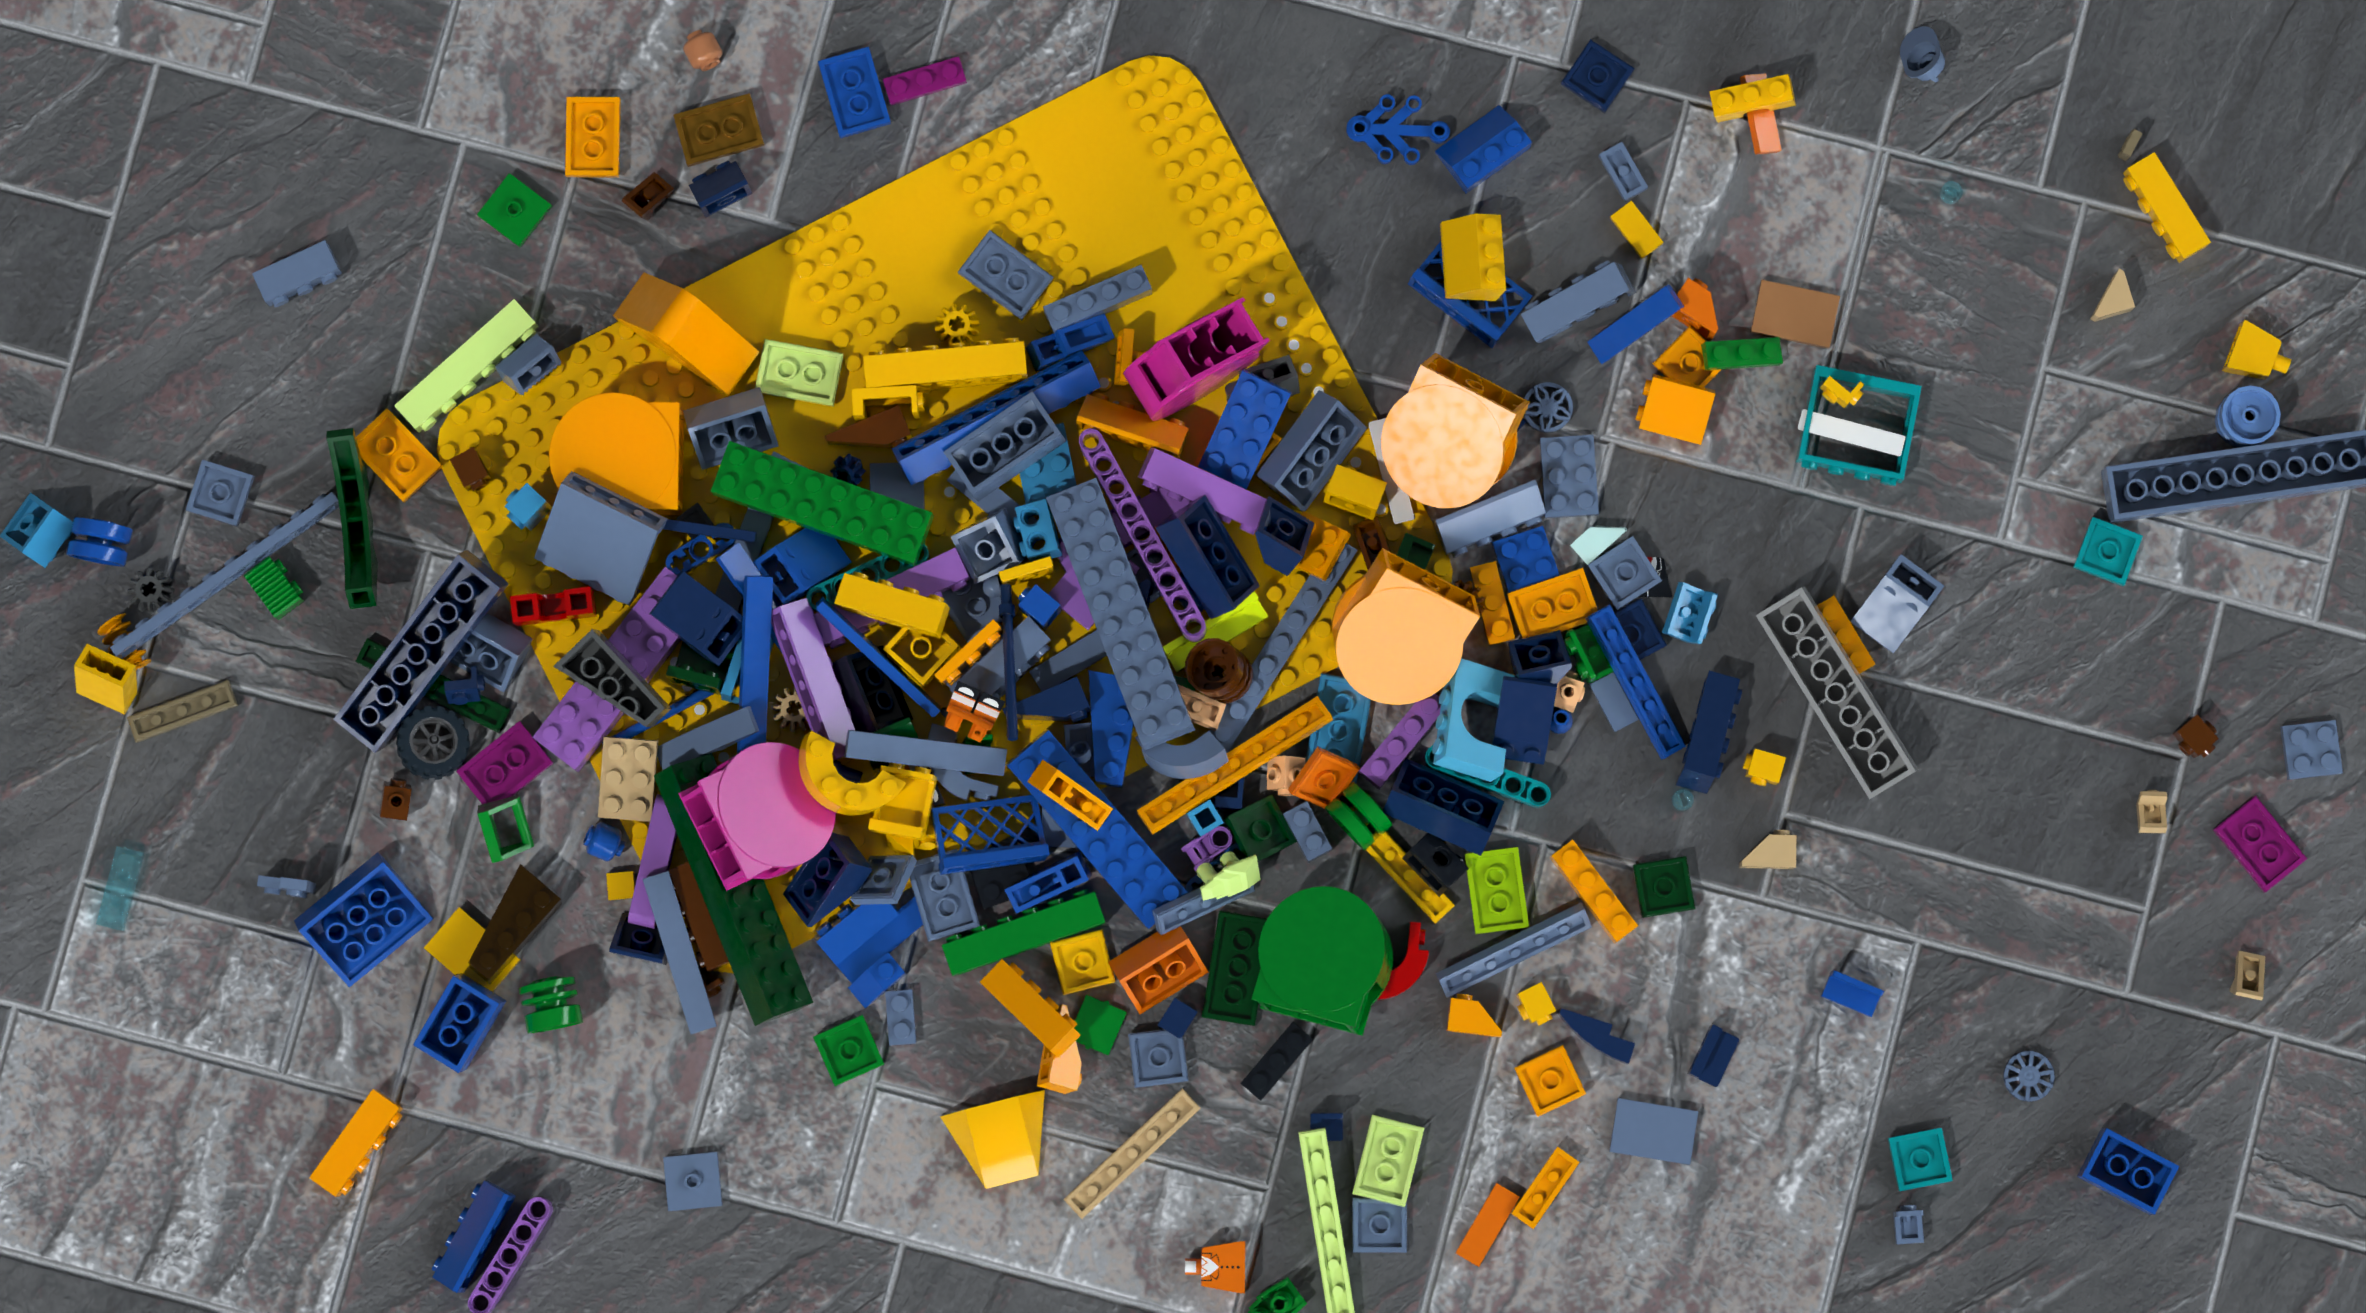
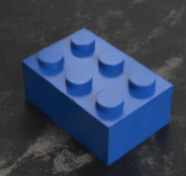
M462 973L453 975L413 1045L457 1073L465 1071L505 1005L506 1000Z
M2101 1128L2077 1177L2149 1215H2155L2179 1166L2108 1128Z

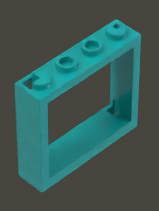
M1816 365L1813 369L1806 405L1807 415L1804 430L1801 431L1796 462L1802 463V468L1817 470V467L1827 468V472L1834 475H1843L1844 472L1854 474V478L1869 481L1870 477L1881 479L1880 483L1884 485L1896 486V483H1901L1905 476L1922 386ZM1831 376L1840 385L1855 388L1861 381L1864 384L1861 388L1862 390L1908 399L1902 435L1906 438L1901 456H1897L1894 472L1806 454L1810 437L1809 429L1812 414L1815 412L1820 381L1825 382Z

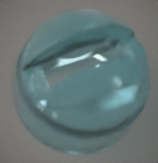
M1954 181L1946 182L1940 190L1941 200L1949 205L1957 203L1963 194L1962 187Z
M1680 789L1672 796V805L1679 811H1686L1693 805L1694 797L1686 789ZM1679 794H1684L1687 806H1683Z

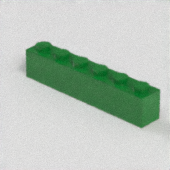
M1088 889L1074 893V899L1064 902L1063 898L1049 902V908L1040 911L1038 907L1022 912L1023 917L1013 920L1012 916L997 920L998 925L988 929L987 925H982L972 929V935L962 938L960 933L946 938L947 943L943 944L942 948L952 976L975 970L1001 959H1006L1106 924L1096 893H1089Z

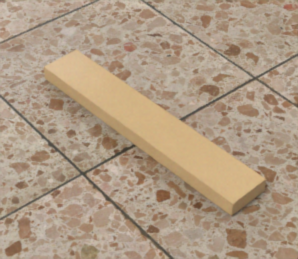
M1182 1088L1063 1200L1083 1219L1201 1108Z

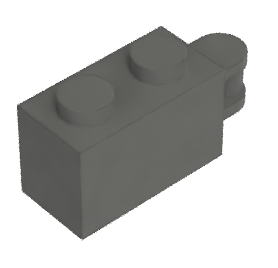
M1289 355L1245 369L1291 391V396L1300 393L1298 374ZM1237 381L1228 383L1225 387L1227 402Z

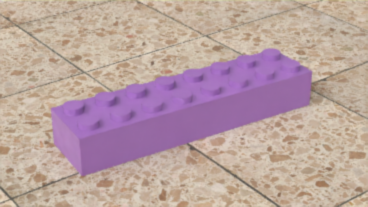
M664 567L608 639L648 683L681 641L680 638L649 614L677 577L666 567ZM575 682L532 738L579 773L600 746L603 737L611 732L625 713L597 696L596 693L585 686Z

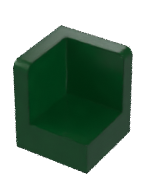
M1405 533L1396 555L1425 570L1435 545Z

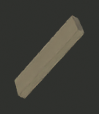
M226 680L128 716L127 720L135 742L139 743L237 707L238 703L230 681Z

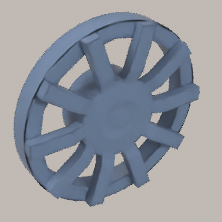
M2022 1051L2015 1054L2008 1060L2003 1071L2006 1089L2013 1097L2021 1101L2032 1102L2042 1099L2050 1092L2054 1084L2055 1074L2052 1064L2048 1058L2035 1051ZM2029 1055V1063L2027 1066L2025 1065L2021 1056ZM2034 1056L2041 1059L2035 1067L2033 1066ZM2017 1059L2022 1068L2018 1069L2011 1065ZM2045 1063L2048 1070L2039 1072L2038 1069ZM2009 1069L2018 1073L2017 1077L2008 1078ZM2050 1074L2049 1082L2040 1079V1076ZM2019 1081L2020 1084L2013 1090L2009 1082ZM2037 1083L2047 1086L2043 1093H2041ZM2023 1086L2026 1087L2025 1097L2018 1094V1091ZM2030 1087L2035 1089L2038 1096L2030 1097Z

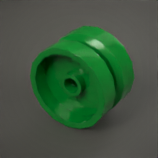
M1352 782L1343 790V796L1351 807L1349 808L1343 801L1335 798L1325 809L1345 833L1365 851L1375 842L1374 835L1367 828L1368 825L1378 834H1383L1393 824L1383 813L1382 808L1357 784Z

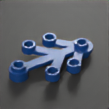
M1389 94L1383 95L1379 100V104L1366 116H1354L1348 121L1346 126L1348 137L1355 142H1365L1377 155L1380 163H1390L1393 159V151L1389 147H1383L1373 135H1384L1404 156V161L1408 165L1417 164L1420 159V153L1417 149L1410 148L1400 136L1429 137L1433 143L1442 144L1448 140L1450 129L1442 121H1436L1431 126L1400 125L1412 113H1416L1421 109L1422 101L1415 95L1408 97L1406 105L1385 124H1373L1384 112H1390L1394 109L1395 99ZM1385 99L1391 100L1392 105L1390 107H1384L1382 101ZM1411 100H1416L1419 106L1417 108H1411L1409 106V102ZM1357 124H1362L1365 130L1359 133L1355 131L1354 127ZM1435 128H1443L1444 134L1441 136L1436 135L1434 132ZM1381 152H1389L1390 158L1387 160L1380 157ZM1408 153H1415L1417 158L1414 161L1408 160Z

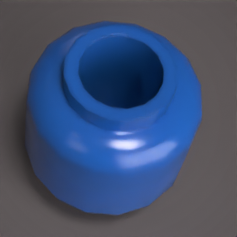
M599 822L595 826L591 825L589 827L583 845L586 846V851L589 855L608 862L615 855H621L625 841L621 840L622 832L620 829L604 822Z

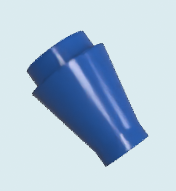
M1558 707L1554 708L1550 730L1556 734L1566 733L1573 724L1572 715L1569 711ZM1563 715L1565 717V722L1559 723L1556 720V716Z

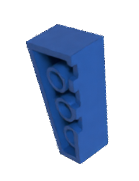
M1088 670L1096 784L1123 788L1134 724L1115 675Z

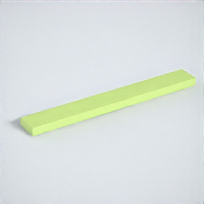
M1324 1127L1299 1131L1327 1313H1355L1326 1129Z

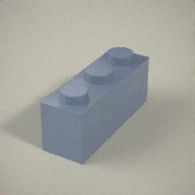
M324 240L252 273L265 303L268 306L274 305V307H279L289 302L288 298L296 294L303 296L313 291V286L320 283L326 285L338 279L337 275L342 274V271L330 245Z

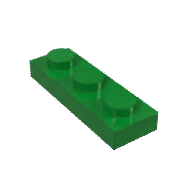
M1780 337L1710 341L1701 344L1705 370L1767 367L1783 364Z

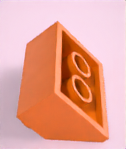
M1181 926L1163 935H1160L1157 931L1108 962L1139 1014L1144 1013L1209 973Z

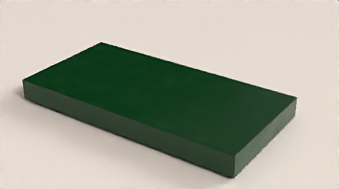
M1219 911L1202 1018L1255 1026L1259 1003L1251 999L1261 968L1258 947L1260 935L1267 918Z

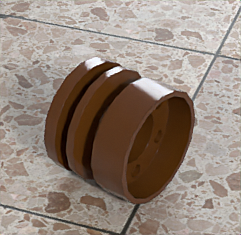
M1208 638L1197 643L1190 650L1185 661V674L1188 682L1200 693L1221 703H1232L1240 699L1249 690L1253 680V669L1250 660L1230 643L1219 638Z

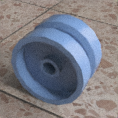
M2257 386L2240 387L2224 398L2216 409V429L2221 438L2235 448L2260 445L2271 437L2278 428L2281 413L2278 402L2270 392ZM2245 413H2246V417L2251 418V421H2249V420H2247V419L2245 418Z

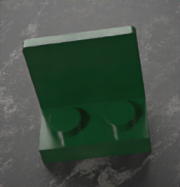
M682 642L676 665L668 666L666 676L672 683L721 695L736 644L722 663L717 666L704 659L685 642Z

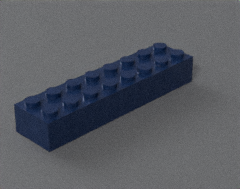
M469 550L459 553L333 720L374 753L385 748L401 727L405 718L411 714L509 583Z

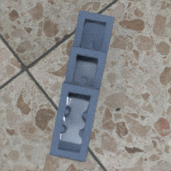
M747 706L658 746L657 757L662 770L674 764L724 750L759 732L751 707Z

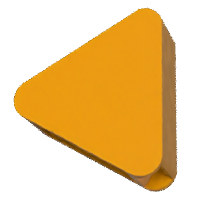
M643 272L613 315L616 320L727 396L731 394L759 354V351L694 295L679 286Z

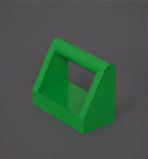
M519 795L478 805L477 815L492 863L503 861L534 847ZM512 806L522 842L502 847L492 814Z

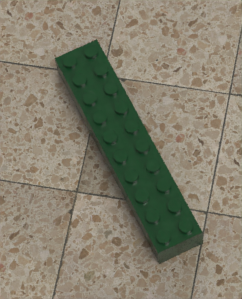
M710 753L671 765L654 775V778L754 1025L757 1026L794 1013L814 1002L764 879H751L726 891L678 794L697 785L699 780L708 777L717 767L714 756Z

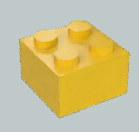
M902 628L883 648L890 658L924 688L935 677L934 674L961 649L944 631H942L941 637L938 639Z

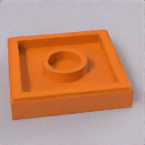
M1317 746L1288 788V791L1296 797L1325 809L1335 798L1340 799L1343 790L1349 786L1360 770V767L1350 760Z

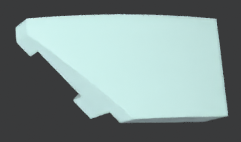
M1601 525L1591 526L1570 546L1588 565L1627 531V528L1605 527Z

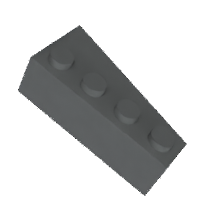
M592 629L553 666L645 727H653L672 709L600 630Z

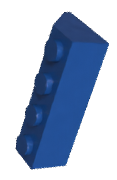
M484 1181L483 1184L478 1183L471 1194V1198L474 1200L470 1208L465 1207L459 1216L458 1222L461 1225L456 1233L451 1232L445 1243V1246L448 1247L443 1257L439 1255L432 1267V1270L435 1271L432 1278L456 1293L465 1292L516 1196L489 1181Z

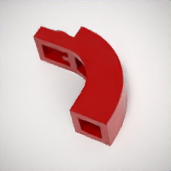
M1410 922L1406 957L1396 969L1391 971L1388 984L1377 1000H1385L1402 994L1422 974L1428 960L1429 951L1419 950V945H1424L1426 932V929H1421V923Z

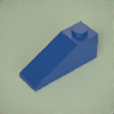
M1079 851L1004 890L1017 914L1088 881L1092 874L1082 853Z

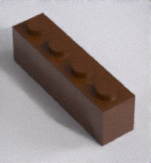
M689 862L669 869L675 892H677L680 899L679 905L682 915L687 917L690 927H687L691 943L696 942L700 952L695 953L700 967H706L707 971L711 972L730 964Z

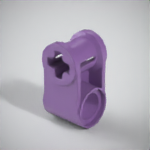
M1218 826L1203 836L1192 840L1182 847L1181 850L1187 853L1195 865L1193 869L1196 872L1201 864L1212 862L1217 856L1231 847L1233 836L1227 828ZM1219 831H1223L1228 835V842L1224 846H1217L1213 842L1214 835ZM1195 848H1196V849L1198 850V852L1200 853L1202 859H1200L1199 856L1197 855V853L1195 852V850H1194Z

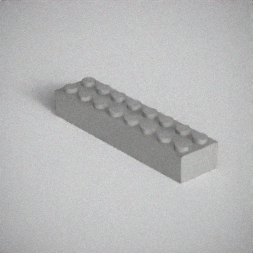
M1805 586L1756 615L1869 799L1919 770Z

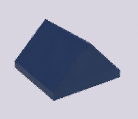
M622 913L609 952L666 965L667 957L657 924L655 929L628 923L629 914Z

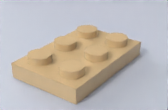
M603 737L598 818L650 822L654 807L656 783L654 775H656L658 740Z

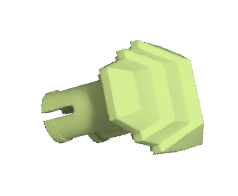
M1228 851L1221 856L1220 864L1224 868L1219 873L1214 870L1210 863H1203L1196 870L1197 876L1205 883L1200 887L1203 901L1213 898L1220 899L1225 896L1230 897L1249 889L1261 880L1257 856L1253 855L1239 860L1232 851Z

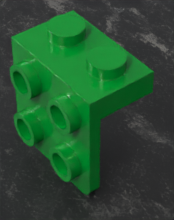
M1588 624L1575 631L1573 629L1567 631L1564 636V643L1568 655H1574L1577 663L1574 667L1580 680L1585 679L1587 684H1590L1614 672Z

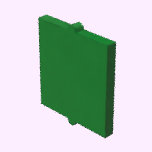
M1086 995L1075 1019L1077 1026L1074 1029L1081 1035L1076 1042L1085 1045L1087 1050L1092 1048L1109 1055L1127 1012L1110 1005L1109 1001L1103 1002Z

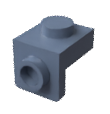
M1916 1205L1900 1206V1211L1893 1212L1895 1244L1924 1243L1922 1215L1924 1213L1923 1210H1916Z

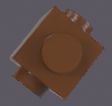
M2198 714L2190 718L2173 733L2180 742L2178 744L2180 750L2189 757L2191 755L2193 758L2199 755L2203 758L2216 748L2213 743L2219 739L2215 735L2217 733L2215 727L2207 720L2204 722Z
M391 778L390 782L384 781L379 811L380 817L407 821L412 788L411 785L406 784V780ZM394 796L400 797L398 800H392Z

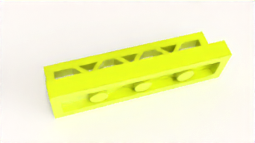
M1255 591L1234 610L1206 620V635L1201 641L1208 638H1219L1229 642L1267 619L1268 615L1259 602V597ZM1199 624L1188 632L1192 634L1198 633L1201 625ZM1181 635L1163 646L1165 654L1176 673L1185 668V661L1190 650L1201 641L1190 642Z

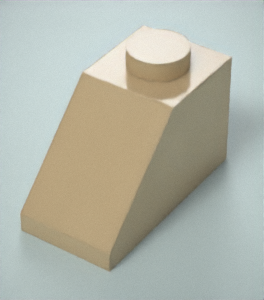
M1774 830L1773 835L1769 834L1739 862V868H1796L1797 835H1790V830Z

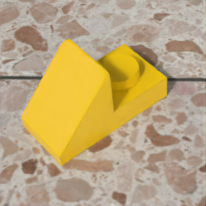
M928 825L925 841L886 834L888 847L898 855H913L915 857V849L932 850L937 848L933 825Z

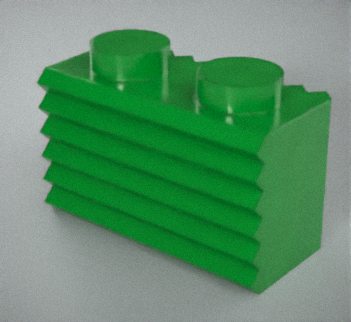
M268 556L243 576L274 618L280 620L304 602L300 596L304 591L295 580L291 582L285 576L288 570L279 558L274 561L273 558Z

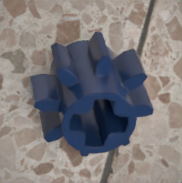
M851 454L846 455L844 458L839 456L833 462L835 466L830 470L833 478L856 486L862 481L861 476L866 472L863 469L861 460L851 456Z

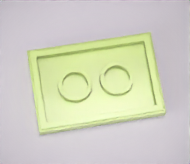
M765 339L755 388L760 387L762 394L834 407L844 354Z
M1372 1115L1352 1194L1405 1207L1424 1127Z

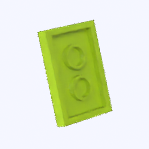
M1518 847L1483 851L1481 856L1475 853L1464 854L1465 865L1469 868L1466 872L1475 935L1529 928Z

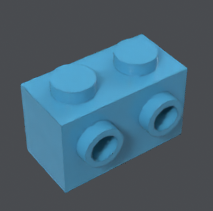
M528 483L520 490L515 489L507 497L506 501L508 503L505 505L510 511L506 516L521 530L526 526L530 531L552 509V506Z

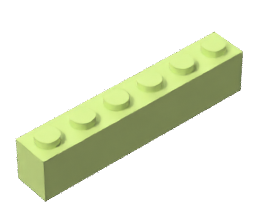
M513 299L394 406L417 432L420 433L422 430L428 431L437 422L435 418L442 412L446 414L451 411L457 404L455 401L462 394L464 396L470 394L477 385L475 383L480 378L489 377L496 370L495 365L516 351L515 347L522 341L525 342L531 339L537 333L535 330L539 326Z

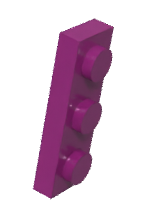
M959 56L883 79L891 106L967 83Z

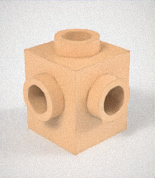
M1569 670L1559 681L1555 696V707L1574 713L1577 702L1582 700L1585 693L1584 682L1577 678L1578 673Z
M1277 756L1268 761L1267 790L1278 791L1279 796H1294L1288 791V788L1304 767L1305 758Z

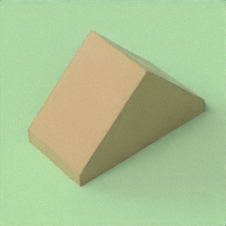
M2118 269L2113 275L2090 318L2092 321L2095 322L2127 313L2135 308L2123 270Z

